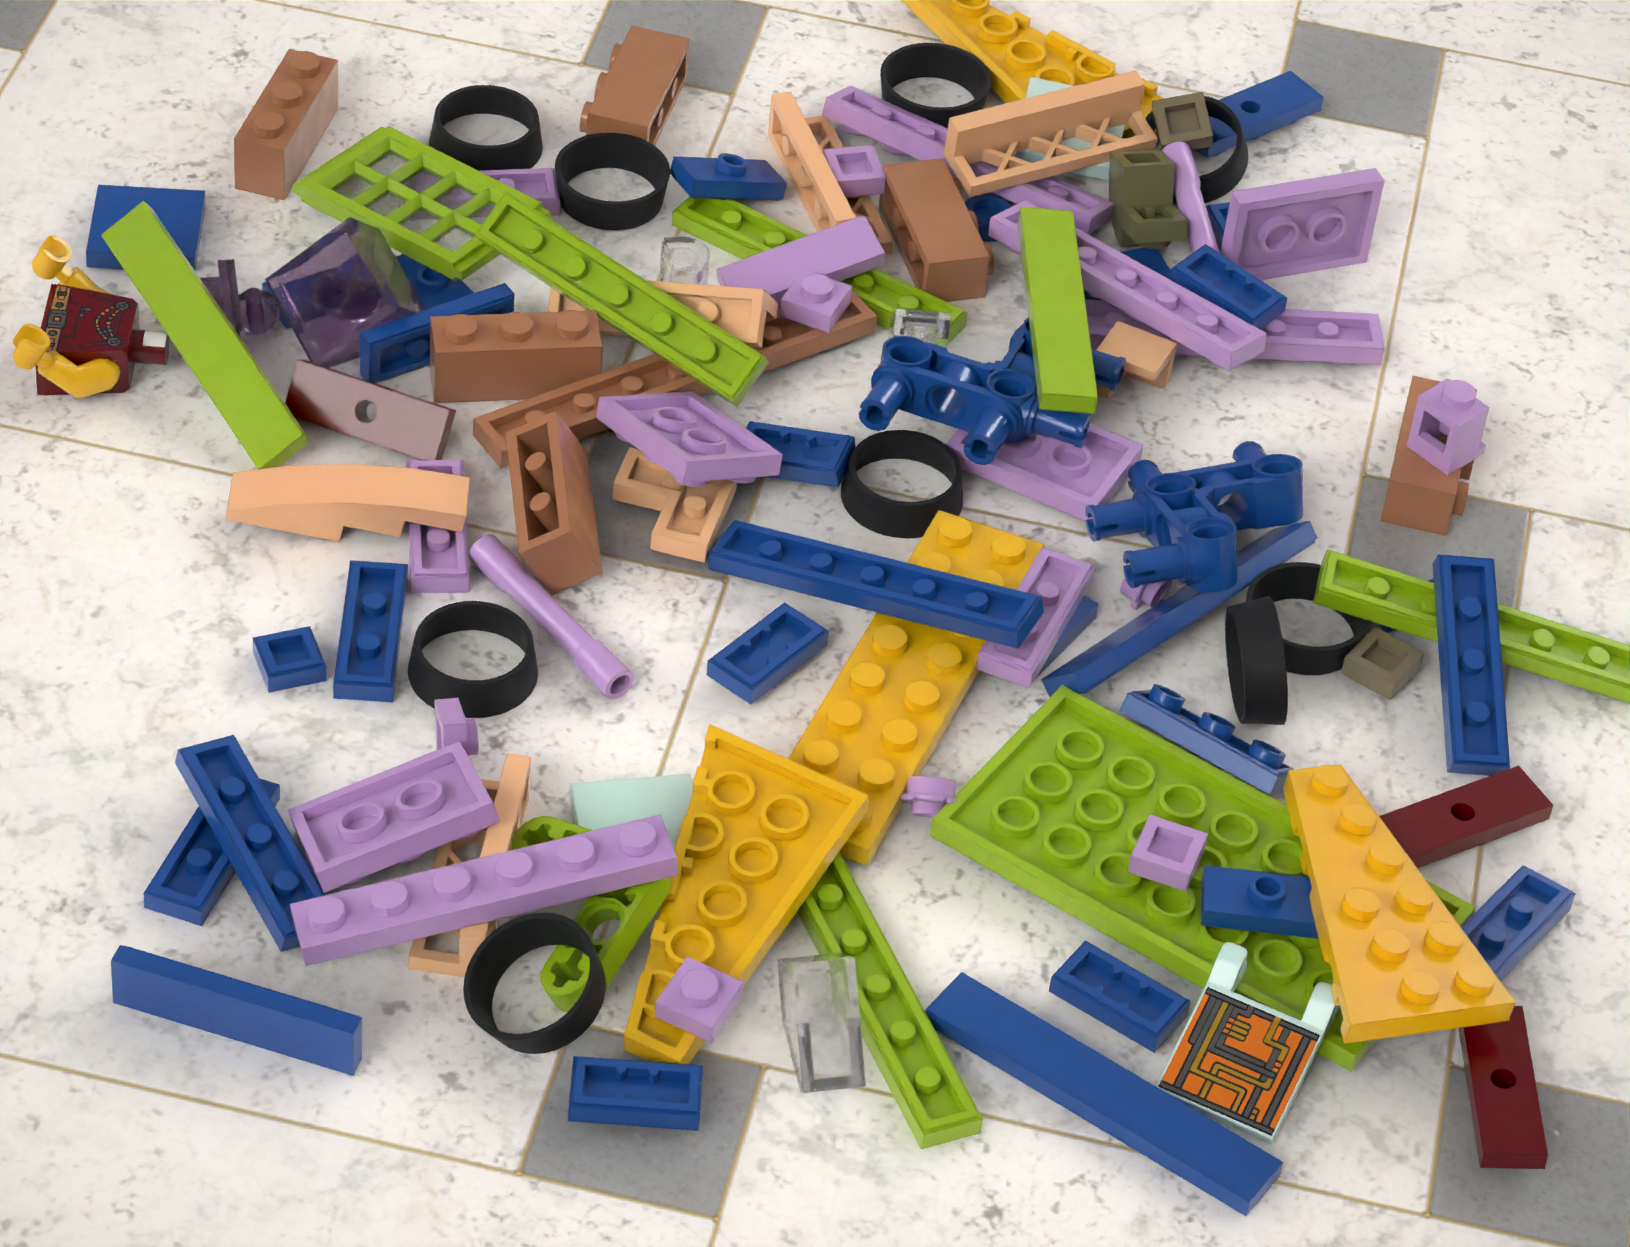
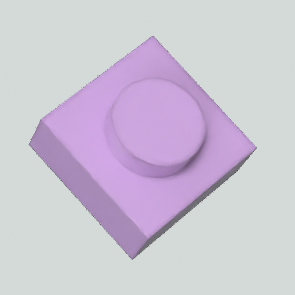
M874 145L823 149V154L845 197L855 198L863 195L884 194L886 176Z
M803 269L781 298L779 316L829 333L851 303L852 286L825 275Z
M459 698L434 700L436 750L460 741L468 756L478 755L479 744L475 719L465 718Z
M1150 814L1131 854L1128 872L1186 892L1205 851L1208 833Z
M686 957L655 1002L656 1018L712 1043L742 1000L743 981L690 957Z

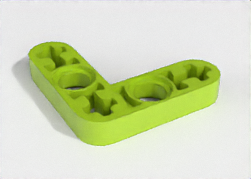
M540 816L525 822L516 831L512 840V850L593 830L554 817ZM670 877L591 896L574 919L586 931L592 941L604 969L606 988L668 896L671 889ZM608 920H620L618 930L612 936L603 940L592 939L594 931L600 924ZM557 945L543 966L540 982L554 1005L561 1011L568 1012L578 1001L586 986L590 959L586 954L582 957L583 952L574 947Z

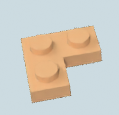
M629 447L613 482L612 500L661 511L651 533L650 550L705 563L707 553L714 544L735 495L737 483L725 479L708 481V484L703 487L682 485L676 482L674 475L662 466L648 461L644 457L645 454L639 449Z

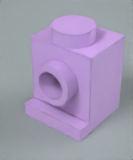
M1447 378L1418 396L1406 446L1448 476L1484 453L1486 444L1481 442L1490 407L1476 398V390L1471 384ZM1443 434L1446 435V445L1436 438Z

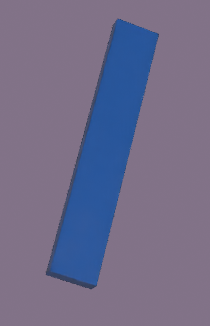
M734 520L707 553L709 570L1017 649L1044 613L1042 596Z
M1305 521L1274 528L1238 551V581L1232 588L1220 592H1201L1186 585L1042 678L1041 680L1049 697L1061 685L1078 694L1087 693L1250 586L1254 578L1266 569L1285 563L1314 544L1318 537L1311 522Z
M963 972L926 1008L925 1012L937 1032L1244 1216L1250 1213L1280 1177L1283 1166L1281 1160Z

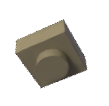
M1203 92L1152 101V112L1161 150L1174 142H1185L1189 144L1191 150L1213 146V134Z
M1374 627L1345 656L1341 674L1391 700L1420 670L1424 653Z

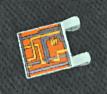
M1226 942L1218 954L1208 982L1156 1087L1208 1117L1273 1144L1316 1052L1337 1016L1340 1005H1334L1331 992L1332 985L1326 982L1317 983L1302 1020L1293 1018L1235 993L1234 991L1247 969V950L1237 944Z

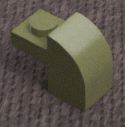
M1161 149L1110 152L1109 201L1115 204L1111 221L1120 247L1141 246L1150 249H1160L1168 247L1171 241H1187L1188 220L1173 205L1175 164Z

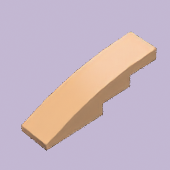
M360 464L290 465L233 472L225 519L336 542L340 541L343 526L401 537L405 521L462 532L467 515L470 477L415 468Z

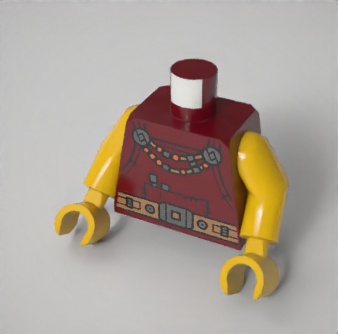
M50 235L39 247V252L33 258L32 268L38 277L47 280L56 277L60 282L59 284H51L41 328L33 324H24L13 338V345L16 347L13 352L15 364L26 370L36 367L37 395H71L75 398H84L100 393H124L130 389L135 363L167 365L169 355V336L167 333L139 330L138 303L132 298L117 296L97 286L78 267L71 269L67 266L66 263L72 255L71 248L62 238Z

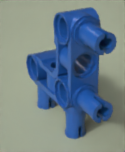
M1029 317L1024 320V323L1010 338L1009 350L1002 361H995V363L987 362L984 364L950 353L945 347L924 342L915 337L895 336L889 338L883 344L880 364L871 377L872 390L861 403V410L859 412L860 421L867 428L876 431L885 430L897 411L902 410L969 432L970 434L965 439L964 453L970 461L979 465L990 464L1003 443H1016L1028 436L1033 437L1035 434L1054 438L1072 444L1074 447L1082 448L1087 439L1090 429L1089 424L1092 420V414L1039 409ZM1091 348L1096 384L1116 392L1124 375L1125 369L1123 368L1126 365V358L1116 357Z
M1246 441L1235 448L1232 458L1236 462L1162 474L1155 462L1140 460L1135 462L1128 471V478L1131 480L1128 481V486L1134 492L1132 499L1086 506L1085 515L1088 518L1093 517L1092 519H1086L1089 537L1093 542L1104 538L1139 533L1140 536L1146 537L1154 548L1124 552L1123 561L1126 564L1130 563L1123 566L1125 579L1130 588L1178 579L1180 583H1185L1190 588L1201 592H1220L1230 589L1238 581V530L1249 528L1258 530L1274 526H1287L1302 519V461L1295 456L1287 454L1267 455L1261 445L1254 441ZM1231 494L1225 503L1218 505L1222 498Z

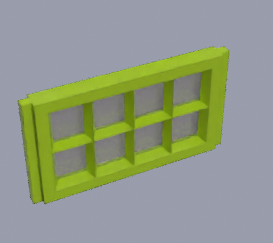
M390 126L378 128L292 184L293 193L300 196L302 202L454 281L457 279L464 280L500 255L480 242L475 233L506 191L551 219L550 211L542 207V202Z

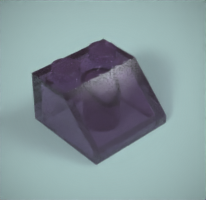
M351 217L347 218L265 279L310 362L328 368L360 358V332L425 310L381 230Z

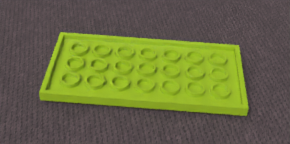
M1061 685L953 797L957 798V801L951 804L947 803L932 818L930 837L1202 989L1205 988L1218 954L1226 942L1237 944L1247 950V969L1234 992L1298 1020H1302L1317 983L1326 982L1331 985L1333 984L1334 978L1331 965L1323 959L1319 939L1201 926V877L1204 865L1309 877L1303 875L1300 863L1303 849L1300 837L1293 833L1287 805L1064 685ZM1150 814L1208 833L1205 851L1186 892L1128 872L1131 854ZM1427 881L1460 927L1475 913V906ZM1340 1007L1335 1020L1325 1034L1316 1053L1352 1072L1378 1039L1344 1044L1340 1030L1343 1022Z

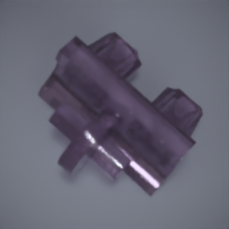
M234 259L218 260V277L200 278L239 337L242 330L253 335H261L266 330L272 328L278 321L280 314L277 299L271 293L252 287L238 295Z

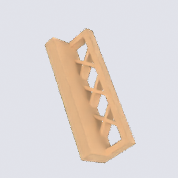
M1132 71L950 117L943 155L970 198L1109 162L1110 152L1156 149L1158 138L1140 111L1145 83L1137 71ZM1129 124L1136 136L1124 139L1109 134L1107 131L1112 127ZM1075 137L1090 142L1092 145L1090 148L1078 151L1063 146L1061 143L1065 139ZM1026 149L1046 155L1043 160L1033 163L1014 157L1016 152ZM983 161L999 168L997 172L976 177L969 164Z
M791 91L772 94L768 136L816 232L865 215L885 255L892 254L893 240L870 196L845 197L823 154V149L844 147L830 119L823 116L805 118ZM814 135H820L822 139L820 145H818ZM847 200L855 203L852 209Z
M646 280L749 347L762 348L765 319L776 320L778 303L764 289ZM551 287L547 312L587 311ZM597 317L600 335L627 337Z
M507 753L500 782L481 779L494 803L500 822L481 829L479 833L470 838L457 839L439 846L432 869L461 863L462 861L455 855L453 850L473 840L482 847L480 858L512 850L513 837L516 831L523 825L529 802L531 757ZM499 919L452 930L459 939V954L427 949L429 941L447 932L413 940L408 958V969L465 977L473 954L480 944L496 930Z

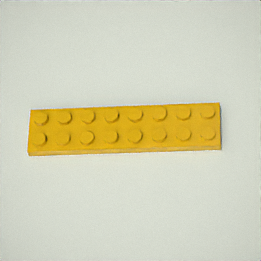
M938 510L907 563L1017 590L1041 548H1044V544ZM881 613L875 614L788 758L869 795V811L839 851L843 858L866 866L870 864L904 804L900 797L901 794H906L908 777L920 776L980 670L976 669L977 656L986 640Z

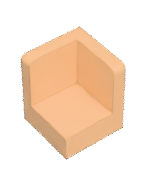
M1117 321L1096 350L1116 357L1126 358L1123 378L1127 375L1164 389L1171 379L1177 343ZM1096 384L1097 395L1109 399L1114 391Z

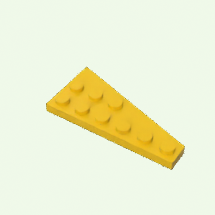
M901 0L945 44L961 48L979 58L990 72V88L1005 103L1026 98L1030 77L1077 86L1120 75L1115 72L1116 63L1054 30L1045 35L1030 27L1031 18L1018 11L1008 15L989 5L990 0ZM1142 78L1145 88L1140 111L1144 118H1146L1152 111V101L1164 98L1157 95V85ZM1125 124L1122 138L1126 139L1136 136L1129 124ZM1156 128L1153 130L1155 135L1157 134Z
M709 724L705 737L703 756L700 766H697L693 780V792L686 816L683 817L674 850L677 857L679 875L670 877L671 889L662 903L658 920H655L644 972L640 974L624 1032L625 1051L648 1062L689 1065L706 1040L656 1018L655 1002L686 957H690L743 981L744 987L869 811V795Z
M1321 765L1318 767L1289 770L1283 786V792L1293 833L1300 837L1303 849L1300 859L1303 875L1309 876L1312 886L1309 895L1323 959L1331 965L1334 981L1331 992L1334 1005H1340L1343 1022L1340 1030L1344 1044L1509 1021L1515 1000L1342 765Z

